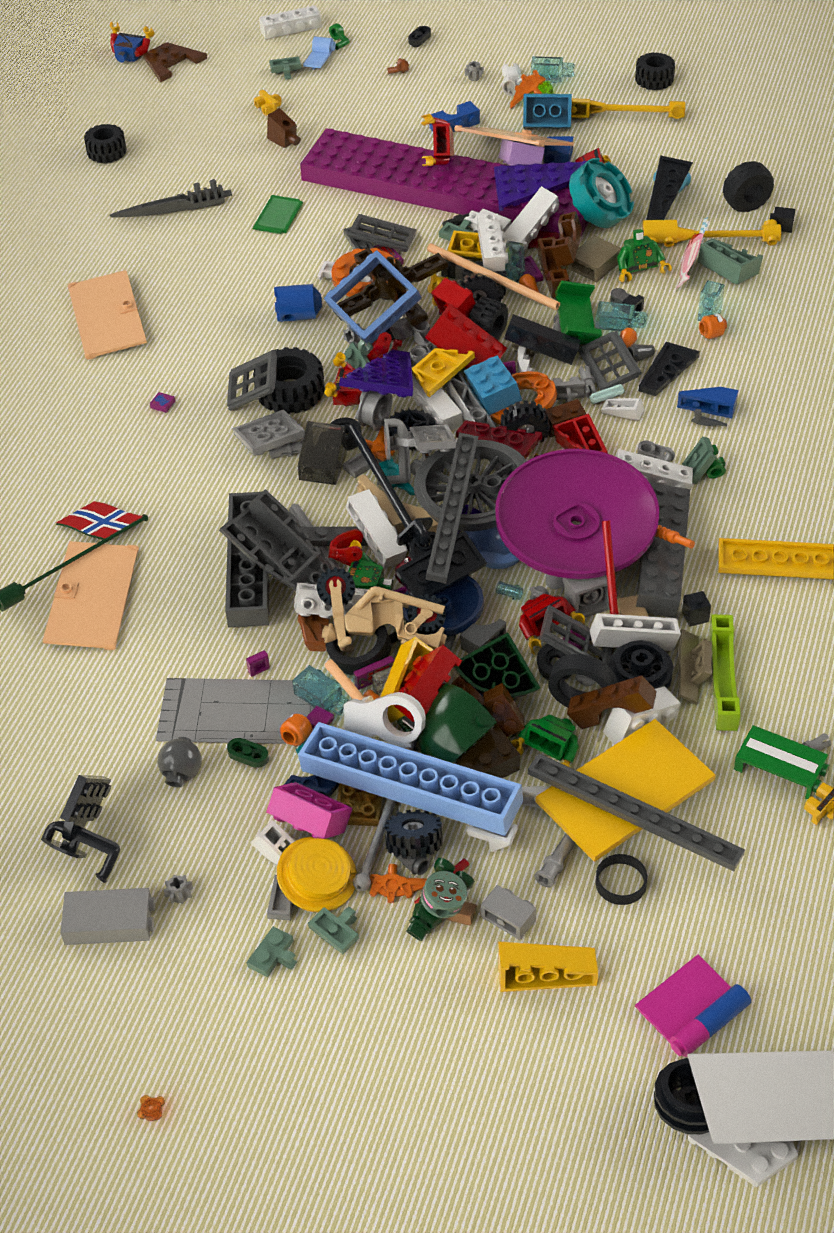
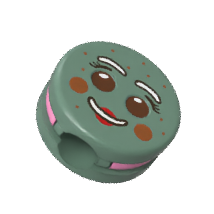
M438 871L431 874L421 891V902L424 908L430 914L439 918H451L457 915L467 898V888L463 880L456 874L448 871Z

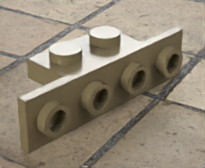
M681 629L679 637L678 697L696 705L698 703V686L703 681L709 679L712 674V642L704 639L699 643L698 636Z

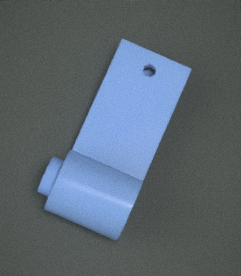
M314 36L312 52L303 63V66L312 67V70L321 68L332 51L335 50L336 44L333 38Z

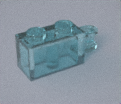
M532 56L531 75H533L534 70H537L539 75L546 79L545 82H562V77H573L575 74L573 71L575 64L564 63L563 57Z
M599 301L595 328L620 332L625 328H644L648 315L645 312L634 311L635 305Z
M310 665L292 680L294 694L314 708L317 705L328 712L331 710L337 715H341L344 704L350 701L342 695L341 685L336 680L330 679L321 670L315 669Z

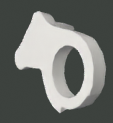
M403 692L388 694L375 700L370 695L362 700L352 699L344 704V730L369 738L378 735L387 743L398 747H411L412 741L417 739L425 727L426 716L423 707L418 700ZM398 704L411 712L415 721L413 731L402 732L392 726L387 715L390 705Z

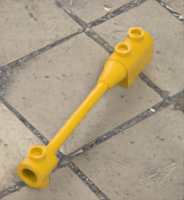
M572 98L571 117L589 118V114L605 111L669 112L668 117L679 119L685 117V101H669V106L606 104L590 99Z
M770 219L764 222L762 230L705 231L703 238L761 237L762 242H767L768 245L773 246L781 240V225L777 224V221ZM643 220L642 224L644 236H648L657 244L664 243L666 247H672L677 242L690 240L695 233L699 234L700 232L678 227L677 220Z

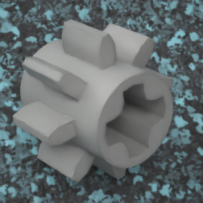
M472 61L466 65L465 76H468L469 80L477 81L480 77L482 78L484 67H480L479 62Z
M357 323V325L364 331L365 329H363V328L360 326V324ZM347 325L348 329L343 330L344 340L349 342V345L352 342L358 344L361 340L360 337Z
M173 875L169 881H165L166 888L164 889L165 897H170L172 904L174 902L183 904L187 898H192L190 891L193 889L192 881L187 882L186 875Z

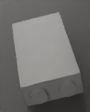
M149 888L65 892L60 932L64 945L150 941V931H154V918L151 917V911H155V897H151Z

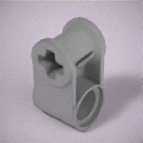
M648 440L641 441L638 444L637 454L668 462L675 458L674 451L669 447H664Z

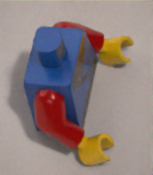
M110 22V28L113 31L111 33L110 46L112 52L115 53V58L121 63L124 61L134 62L148 52L150 38L155 34L154 30L150 28L149 31V28L145 26L143 32L146 36L126 33L117 34L120 31L118 22L116 27H114L113 22Z

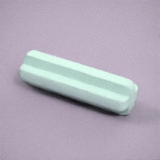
M618 384L595 392L589 398L592 404H596L622 395L625 390L622 384Z

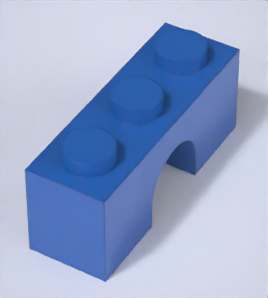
M471 101L457 105V114H447L443 110L431 114L433 118H439L450 123L453 133L456 132V125L471 127L480 124V110ZM429 124V128L433 132V125Z

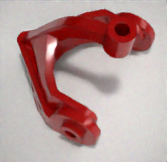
M381 333L378 339L372 343L373 349L366 356L370 362L377 357L383 358V354L389 353L392 341L389 333ZM394 339L392 349L397 350L398 347H401L402 340Z
M353 529L335 537L330 543L328 558L335 559L348 566H351L353 561L361 559L362 549L358 546H349L354 540L361 543L363 533L358 529Z

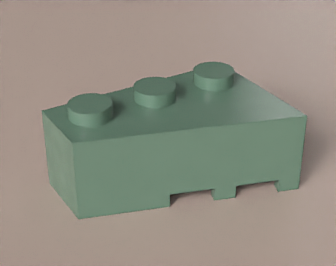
M715 239L702 243L697 262L718 275L727 278L732 283L738 285L759 274L763 255L758 254L756 257L747 254L748 250L742 249L741 252L732 249L733 245Z

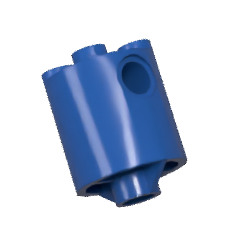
M313 284L274 287L276 297L275 312L277 313L278 322L316 319V315L322 308V296Z

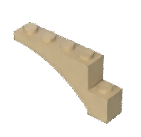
M365 474L359 476L358 493L369 489L372 495L377 497L380 508L386 512L390 524L396 528L399 535L405 527L386 494L373 484ZM402 502L412 521L416 518L431 517L424 508ZM432 518V527L428 531L436 532L438 522Z

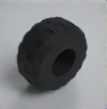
M749 161L741 163V165L734 167L729 172L727 178H725L723 185L724 198L738 212L756 210L763 206L770 198L774 188V178L770 171L760 162Z

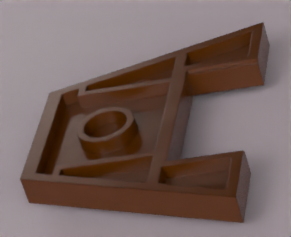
M168 42L144 54V60L160 83L172 77V71L167 68L185 59H189L195 64L207 59V53Z

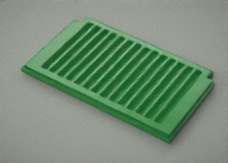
M271 195L253 229L277 234L287 233L303 201Z

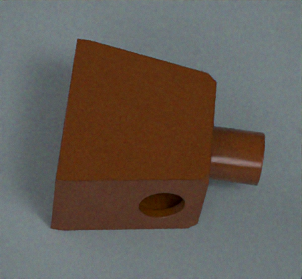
M278 108L268 114L267 139L283 148L291 144L296 146L300 143L301 138L296 135L297 125L284 111Z

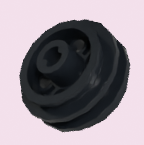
M642 640L629 642L616 649L611 655L609 667L616 676V683L642 675L654 689L664 686L669 689L671 686L674 667L671 657L664 649L652 642Z
M688 1058L669 1063L659 1072L655 1081L654 1106L658 1115L671 1128L682 1133L696 1135L708 1133L709 1128Z

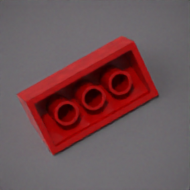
M451 304L448 305L425 336L428 341L439 349L458 350V354H468L469 351H473L475 358L464 367L465 369L497 355L501 359L507 350L506 346Z

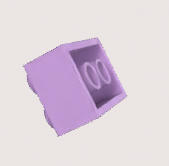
M502 139L499 158L503 160V163L510 166L542 164L545 148L535 144Z

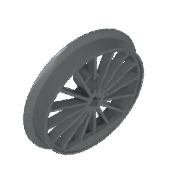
M478 440L474 459H477L475 474H470L463 505L464 508L469 501L467 514H461L459 531H482L497 526L495 518L496 504L490 499L497 500L499 490L507 478L500 477L510 471H514L526 462V459L518 451L499 442ZM451 448L449 452L437 450L421 464L415 475V496L419 504L436 522H439L443 504L438 506L435 503L444 501L447 484H439V482L448 483L449 476L442 473L445 468L449 472L451 471L456 448ZM481 460H492L484 472L479 475ZM498 463L505 465L503 468L489 475ZM474 499H476L480 514H471ZM480 499L492 510L484 512Z

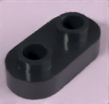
M428 26L417 27L408 36L409 45L412 47L422 45L431 36V28Z

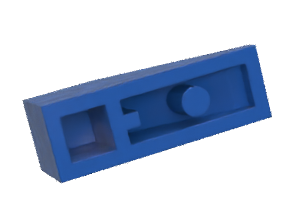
M712 387L679 391L677 408L691 411L701 409L702 413L732 419L737 405L739 390Z

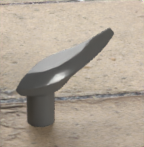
M701 409L694 410V418L691 420L693 423L704 426H727L724 422L702 416Z

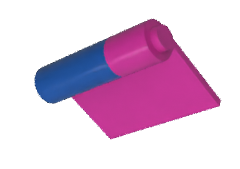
M697 954L635 1004V1007L671 1044L672 1050L678 1056L688 1057L687 1054L693 1053L748 1007L752 1000L742 986L735 984L730 987Z

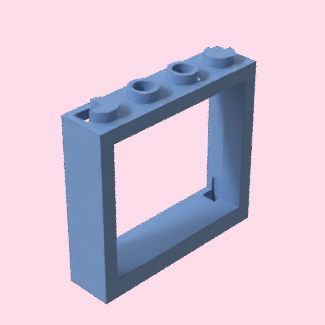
M377 250L368 255L362 264L356 266L351 274L343 278L324 297L327 305L360 339L364 340L366 345L368 342L372 344L377 340L381 333L388 330L422 299L419 291ZM381 263L408 291L363 331L336 303Z

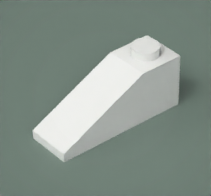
M271 820L250 843L263 856L277 865L283 851L295 840Z

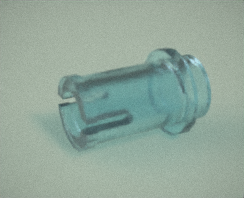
M499 581L496 593L512 597V600H520L523 595V588L518 584L514 586Z

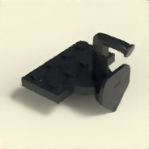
M431 517L416 518L397 536L396 543L399 546L406 544L410 552L411 561L397 568L395 573L412 597L418 598L419 595L424 596L425 594H429V596L436 595L486 566V560L465 531L457 534L446 583L426 580V573L436 532L428 531L433 523Z
M78 775L60 816L65 821L50 823L46 827L41 840L51 848L74 858H86L87 853L78 849L80 842L108 854L100 872L95 874L100 881L106 883V879L109 877L120 853V846L116 842L84 827L87 821H94L95 818L99 817L102 811V806H100L102 800L108 796L111 790V785H109L111 779L105 776ZM55 831L62 833L63 842L52 839Z

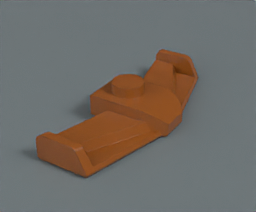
M298 614V623L301 625L307 648L310 651H326L322 630L325 625L329 626L330 618H322L316 614H311V616Z

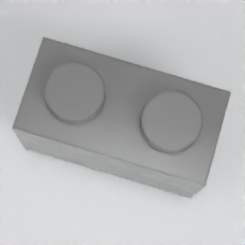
M496 885L481 904V917L516 939L521 940L536 921V907L528 900H522L515 896L511 890Z

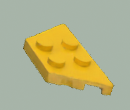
M435 348L412 368V374L426 395L431 397L471 362L475 355L473 351H469L468 354H458V350Z

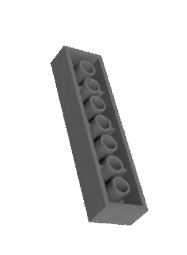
M651 483L659 504L658 525L677 531L680 536L686 538L691 489ZM659 537L654 538L650 547L641 556L636 607L645 608L648 614L671 618L677 617L681 601L685 546L678 543H669Z
M261 492L229 493L228 521L231 518L235 519ZM227 539L225 613L228 628L269 625L270 574L251 561Z

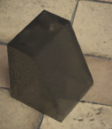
M307 422L297 466L299 480L331 485L337 484L343 467L342 464L347 455L345 426Z

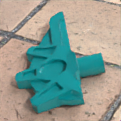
M392 458L379 463L386 476L399 475V465L394 463ZM409 482L391 484L393 488L398 487L405 490L409 495H415L414 488Z

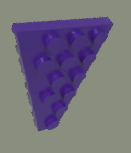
M587 161L494 166L499 211H504V207L510 205L517 206L520 203L530 201L541 186L550 192L568 187L573 172Z
M392 349L389 353L383 354V358L377 357L371 362L366 363L365 368L359 367L353 370V372L347 373L346 378L340 377L339 386L356 388L362 392L377 391L382 395L391 393L402 398L412 397L413 379L410 352Z

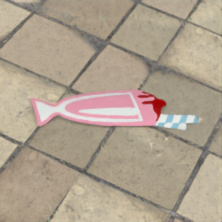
M708 217L704 219L699 234L695 233L684 251L680 268L681 280L677 288L690 279L687 272L690 270L698 254L703 235L710 222L707 221Z

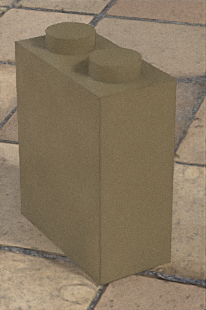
M594 235L577 249L574 263L569 265V270L597 283L618 265L617 256L621 248Z

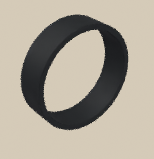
M614 854L603 859L598 865L595 885L598 893L608 902L617 905H628L638 901L644 895L648 875L645 866L637 858L627 854ZM626 864L640 872L644 884L635 893L617 895L609 892L602 886L599 875L610 865Z

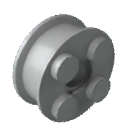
M377 391L362 392L355 419L358 420L361 426L369 425L373 430L379 431L381 426H384V419L389 418L393 402L392 394L382 395Z

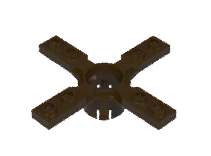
M367 248L355 254L354 259L360 265L373 252ZM439 253L409 268L407 266L402 267L401 262L394 257L386 258L410 283L420 282L448 267L447 261ZM380 263L367 274L373 281L365 286L363 291L337 303V305L350 317L372 306L373 302L378 299L392 300L395 303L407 290ZM418 303L403 315L412 327L428 320L427 313Z

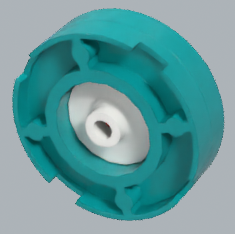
M592 158L574 171L570 177L569 189L573 205L587 222H591L600 228H612L631 214L634 201L631 202L629 194L632 193V189L626 177L616 166L609 161L604 164L599 162L600 158Z

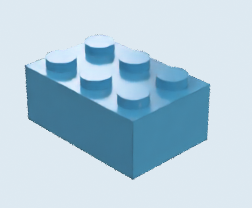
M524 94L523 128L571 129L572 94Z
M498 355L464 370L470 388L488 415L507 408L509 405L515 404V402L522 401L517 382Z

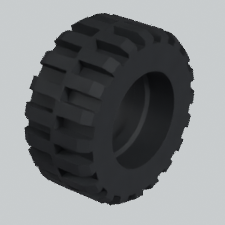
M284 347L281 350L275 349L277 355L275 389L272 393L258 399L261 405L270 411L274 410V412L284 409L288 414L295 412V414L300 413L302 410L310 409V406H315L322 398L325 390L321 361L313 353H309L305 349L299 350L297 347H293V349ZM268 364L262 366L261 374L267 371ZM267 376L261 379L260 386L266 384ZM295 379L294 381L284 382V380Z

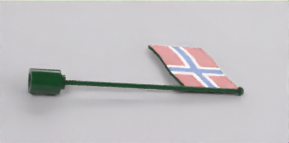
M93 501L56 522V525L71 528L102 541L24 586L13 582L0 589V610L3 612L25 599V589L137 524L148 521V516L146 514L140 516L128 513L109 504Z

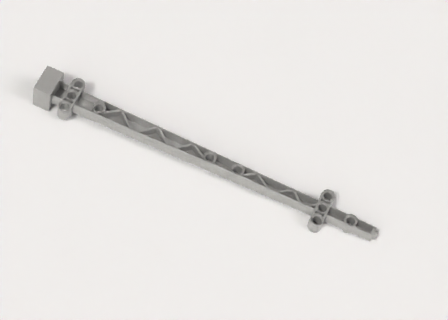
M427 321L414 327L409 323L413 330L414 341L418 344V346L410 350L412 368L433 349L438 348L425 338L430 331V325ZM460 372L443 385L452 401L463 412L464 421L486 423L490 427H497ZM498 463L494 468L495 472L505 465ZM510 471L509 473L505 474L500 478L508 477L513 471ZM546 574V585L551 589L564 587V598L576 609V613H582L586 618L610 610L607 575L590 579H567Z

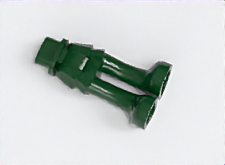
M437 858L434 864L435 872L448 871L453 873L455 870L454 865L444 858ZM463 871L455 873L463 880L467 890L473 886L475 881L469 874ZM420 897L419 903L415 904L413 916L409 920L411 924L406 932L417 940L422 941L426 934L429 935L431 930L442 922V918L430 914L424 908Z

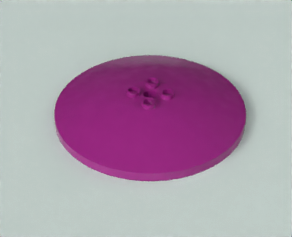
M563 449L544 453L526 461L506 478L497 496L495 518L499 535L505 546L527 566L555 577L590 579L606 576L602 521L610 520L615 572H618L637 561L650 547L658 528L659 504L648 480L626 461L595 450ZM573 521L579 522V521H580L581 524H579V525H574V524H572L571 522H573Z

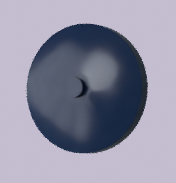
M470 576L435 595L445 605L446 619L442 627L447 637L459 634L468 629L473 623H476L484 609L482 589L478 582ZM407 590V591L405 592V595L411 596L410 593H409L408 590ZM403 607V616L407 624L410 622L408 619L409 609Z

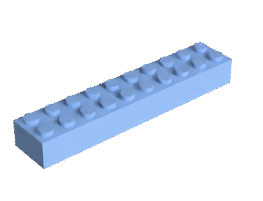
M321 722L317 723L298 753L303 772L503 836L506 835L523 803L522 784Z

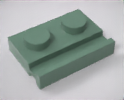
M702 436L682 463L683 466L693 468L692 484L698 483L717 458L713 454L714 449L707 437Z

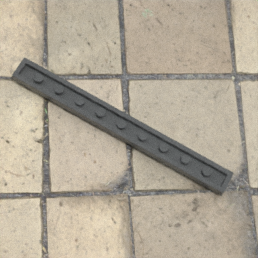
M459 433L426 573V580L441 583L447 582L479 436Z
M540 753L528 768V775L733 872L744 856L745 849Z

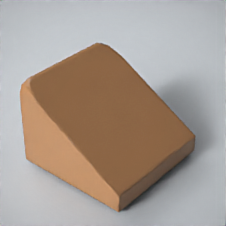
M465 902L460 912L448 918V921L471 926L477 904Z

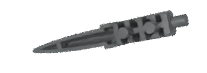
M212 179L209 181L210 189L204 187V190H201L200 183H194L195 192L187 191V195L182 193L177 194V196L136 205L112 213L110 217H139L193 210L225 203V197L232 196L231 189L223 191L222 185L220 184L217 187L216 180Z

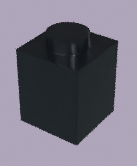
M775 207L774 213H770V219L777 221V224L781 225V232L792 233L795 209Z
M704 591L684 595L682 613L689 627L709 622L711 604Z

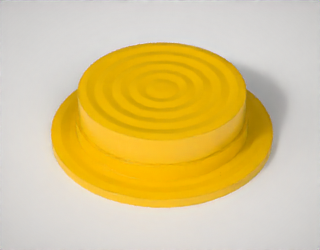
M301 838L291 843L279 858L277 864L279 887L286 898L301 909L310 912H319L323 907L329 911L335 910L344 905L355 890L353 878L356 876L357 871L354 861L341 845L330 839Z

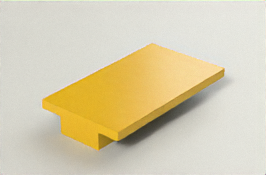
M656 719L650 721L576 770L666 813L713 782L716 776ZM554 786L549 787L535 798V802L594 862L642 830V828Z

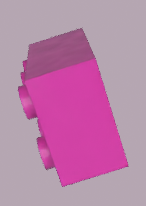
M294 782L274 787L266 813L273 815V818L279 822L292 824V827L296 830L311 833L313 838L326 839L345 833L352 807Z

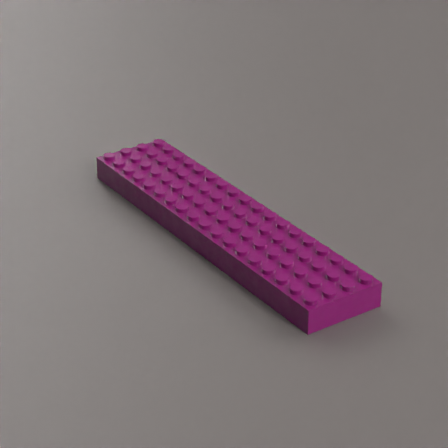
M326 128L300 163L302 181L461 215L467 214L470 211L479 213L482 209L511 219V223H513L529 203L528 201L517 206L510 205L504 207V211H499L494 166H501L502 164L454 155V157H450L449 163L446 165L424 167L422 164H426V159L422 157H434V150ZM568 184V187L552 192L558 196L560 205L558 210L549 217L548 223L541 227L540 231L560 233L558 227L560 215L576 211L582 227V236L589 222L574 207Z

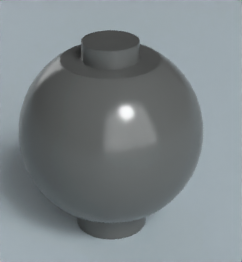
M178 737V739L168 741L160 749L157 758L158 768L161 774L166 777L165 783L172 787H182L184 781L194 778L199 772L202 763L198 747L187 737Z

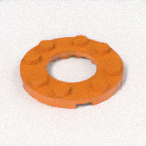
M377 248L370 249L373 253L377 250L385 258L393 257L389 253ZM354 249L336 260L331 271L332 282L335 287L343 278L349 275L350 270H353L358 265L354 255L365 249ZM359 282L346 296L351 297L363 291L365 286L371 282Z
M534 371L512 374L519 390L530 389L537 392V398L534 399L536 406L541 404L542 409H548L553 406L557 398V390L554 382L546 374ZM504 408L489 416L493 422L501 425V415H504L503 411L505 409L509 410V408Z

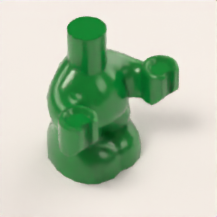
M712 445L714 449L713 454L717 455L719 453L716 445ZM723 457L716 458L707 469L706 474L709 478L715 479L725 474L726 469L724 466L726 463Z

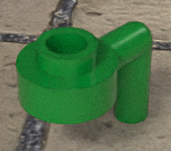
M335 23L329 27L331 37L334 40H341L336 43V50L349 44L350 41L344 35L343 27L340 24Z

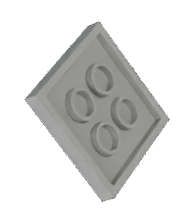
M284 409L232 428L234 435L254 456L262 455L268 450L281 448L284 444L297 442L300 438L306 437L305 430Z

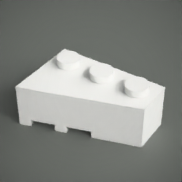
M665 686L655 689L657 693L653 709L634 714L626 709L613 708L603 733L615 745L654 719L662 725L671 721L677 715L680 702Z

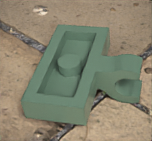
M299 56L269 60L271 73H282L284 71L285 80L291 79V71L301 69Z
M465 219L460 226L447 222L439 230V237L450 241L454 230L472 232L471 228L468 227L471 221Z
M362 339L358 344L352 342L344 353L346 362L354 369L359 367L365 368V364L370 362L366 356L373 349L372 344L368 342L366 345Z
M349 906L338 918L323 907L308 922V926L312 931L342 955L359 939L358 933L349 927L357 920V917L354 916L356 911Z
M273 926L246 962L248 968L266 977L269 976L277 963L292 970L297 964V961L294 960L296 955L288 950L294 942L293 936Z

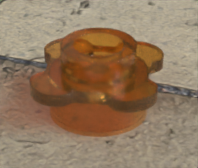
M148 1095L140 1098L141 1107L137 1111L138 1117L148 1121L159 1120L162 1117V1106L165 1104L164 1098L162 1096L152 1098Z

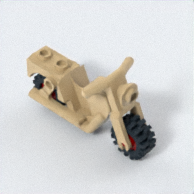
M334 567L332 570L330 568L327 569V572H323L321 577L318 578V595L324 604L332 607L334 625L330 623L329 626H324L322 638H325L324 643L338 639L339 649L343 652L352 653L355 648L353 645H350L352 639L346 636V631L349 635L373 636L378 627L384 624H391L395 627L397 638L401 641V644L416 636L433 650L441 645H445L447 635L444 634L442 626L446 619V610L442 600L437 599L435 595L429 596V594H425L424 596L419 595L416 598L374 586L344 615V604L347 605L348 601L353 599V594H355L353 577L345 569L341 568L340 570ZM403 607L409 609L408 619L410 622H408L405 626Z

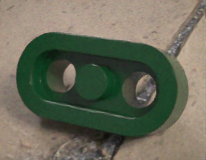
M234 738L227 744L228 755L235 761L255 768L263 767L269 761L268 750L262 745L243 738Z

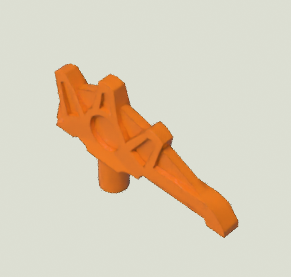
M537 70L533 71V75L526 76L523 74L521 76L522 82L520 85L515 86L516 93L510 102V109L524 98V94H542L538 86L545 82L546 79L540 76Z
M381 426L374 442L367 439L365 441L375 458L386 461L384 426ZM395 450L390 451L391 456L394 455Z
M389 864L388 874L382 876L379 874L370 875L372 886L369 894L375 897L379 893L387 897L388 903H394L395 897L405 895L408 899L413 896L412 893L422 890L427 878L399 876L397 874V865Z

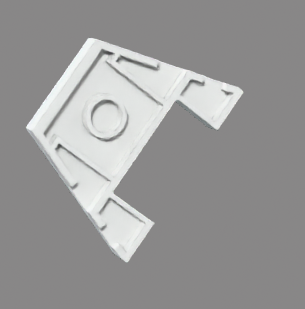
M710 1132L701 1135H688L690 1143L693 1145L697 1144L706 1150V1154L714 1159L718 1158L727 1164L730 1170L755 1187L766 1182L798 1158L793 1141L713 1144Z

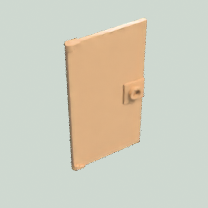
M455 126L456 132L463 131L535 144L539 147H544V145H574V142L540 137L537 134H532V130L522 129V132H512L495 128Z
M126 270L77 283L72 282L67 285L84 355L87 360L96 358L99 355L147 343Z
M69 541L64 562L97 543ZM103 544L62 568L43 643L104 648L105 650L116 649L139 551L138 546Z

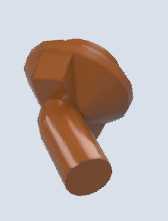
M399 58L396 62L397 66L387 68L388 74L404 73L409 71V64L405 59Z

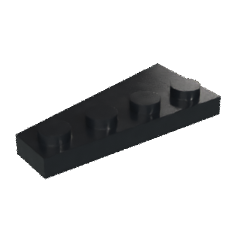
M660 155L646 220L665 219L693 162Z
M665 342L639 384L638 391L657 396L699 358L700 351Z

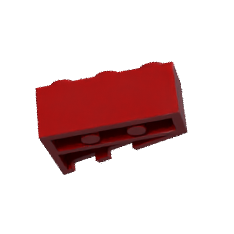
M589 413L553 425L555 440L564 449H588L608 454Z
M444 645L423 657H417L412 664L414 666L412 671L405 677L404 681L406 683L399 692L411 695L418 700L426 715L439 693L437 690L443 681L447 683L450 680L449 672L453 667L459 666L462 660ZM398 704L394 705L402 714L414 722V717L407 708Z

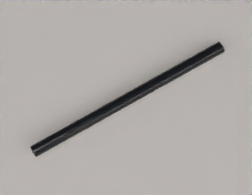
M356 424L349 425L348 431L406 528L412 522L411 517Z

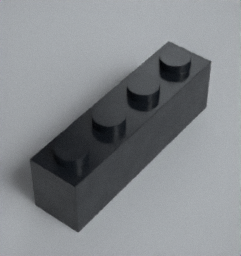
M515 314L512 315L504 337L507 341L572 365L581 341Z

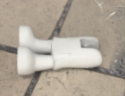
M513 63L512 67L504 64L502 67V74L504 76L502 90L505 94L514 96L516 93L515 86L520 85L522 82L521 70L517 63Z

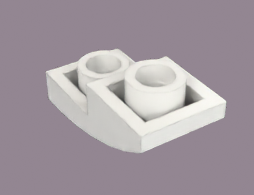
M522 346L518 348V373L533 370L530 367L529 355H526V347Z

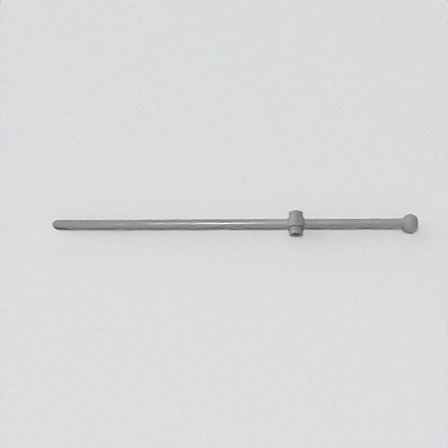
M456 635L446 638L444 646L450 651ZM417 739L412 741L411 747H409L411 751L415 750L418 742ZM387 799L362 870L353 878V885L359 891H365L371 885L369 874L385 833L384 824L387 819H390L397 801Z

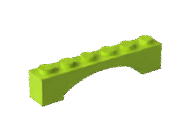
M711 614L709 635L710 642H712L711 666L716 730L738 731L740 702L737 696L734 670L733 615Z

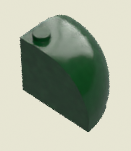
M508 632L462 657L460 665L453 667L463 680L481 693L501 683L504 684L512 698L526 696L540 690L539 684Z
M445 683L441 684L437 690L439 693L425 715V727L417 737V740L420 743L421 754L453 763L497 721L468 692L458 686Z

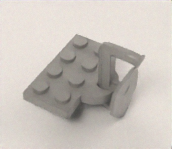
M395 418L384 419V443L387 460L391 459V450H398L399 475L386 476L391 484H403L411 479L409 447H416V450L420 451V453H431L432 450L440 449L441 452H449L451 448H456V439L447 424L410 427V431H408L401 420ZM388 427H397L394 441L393 436H389Z

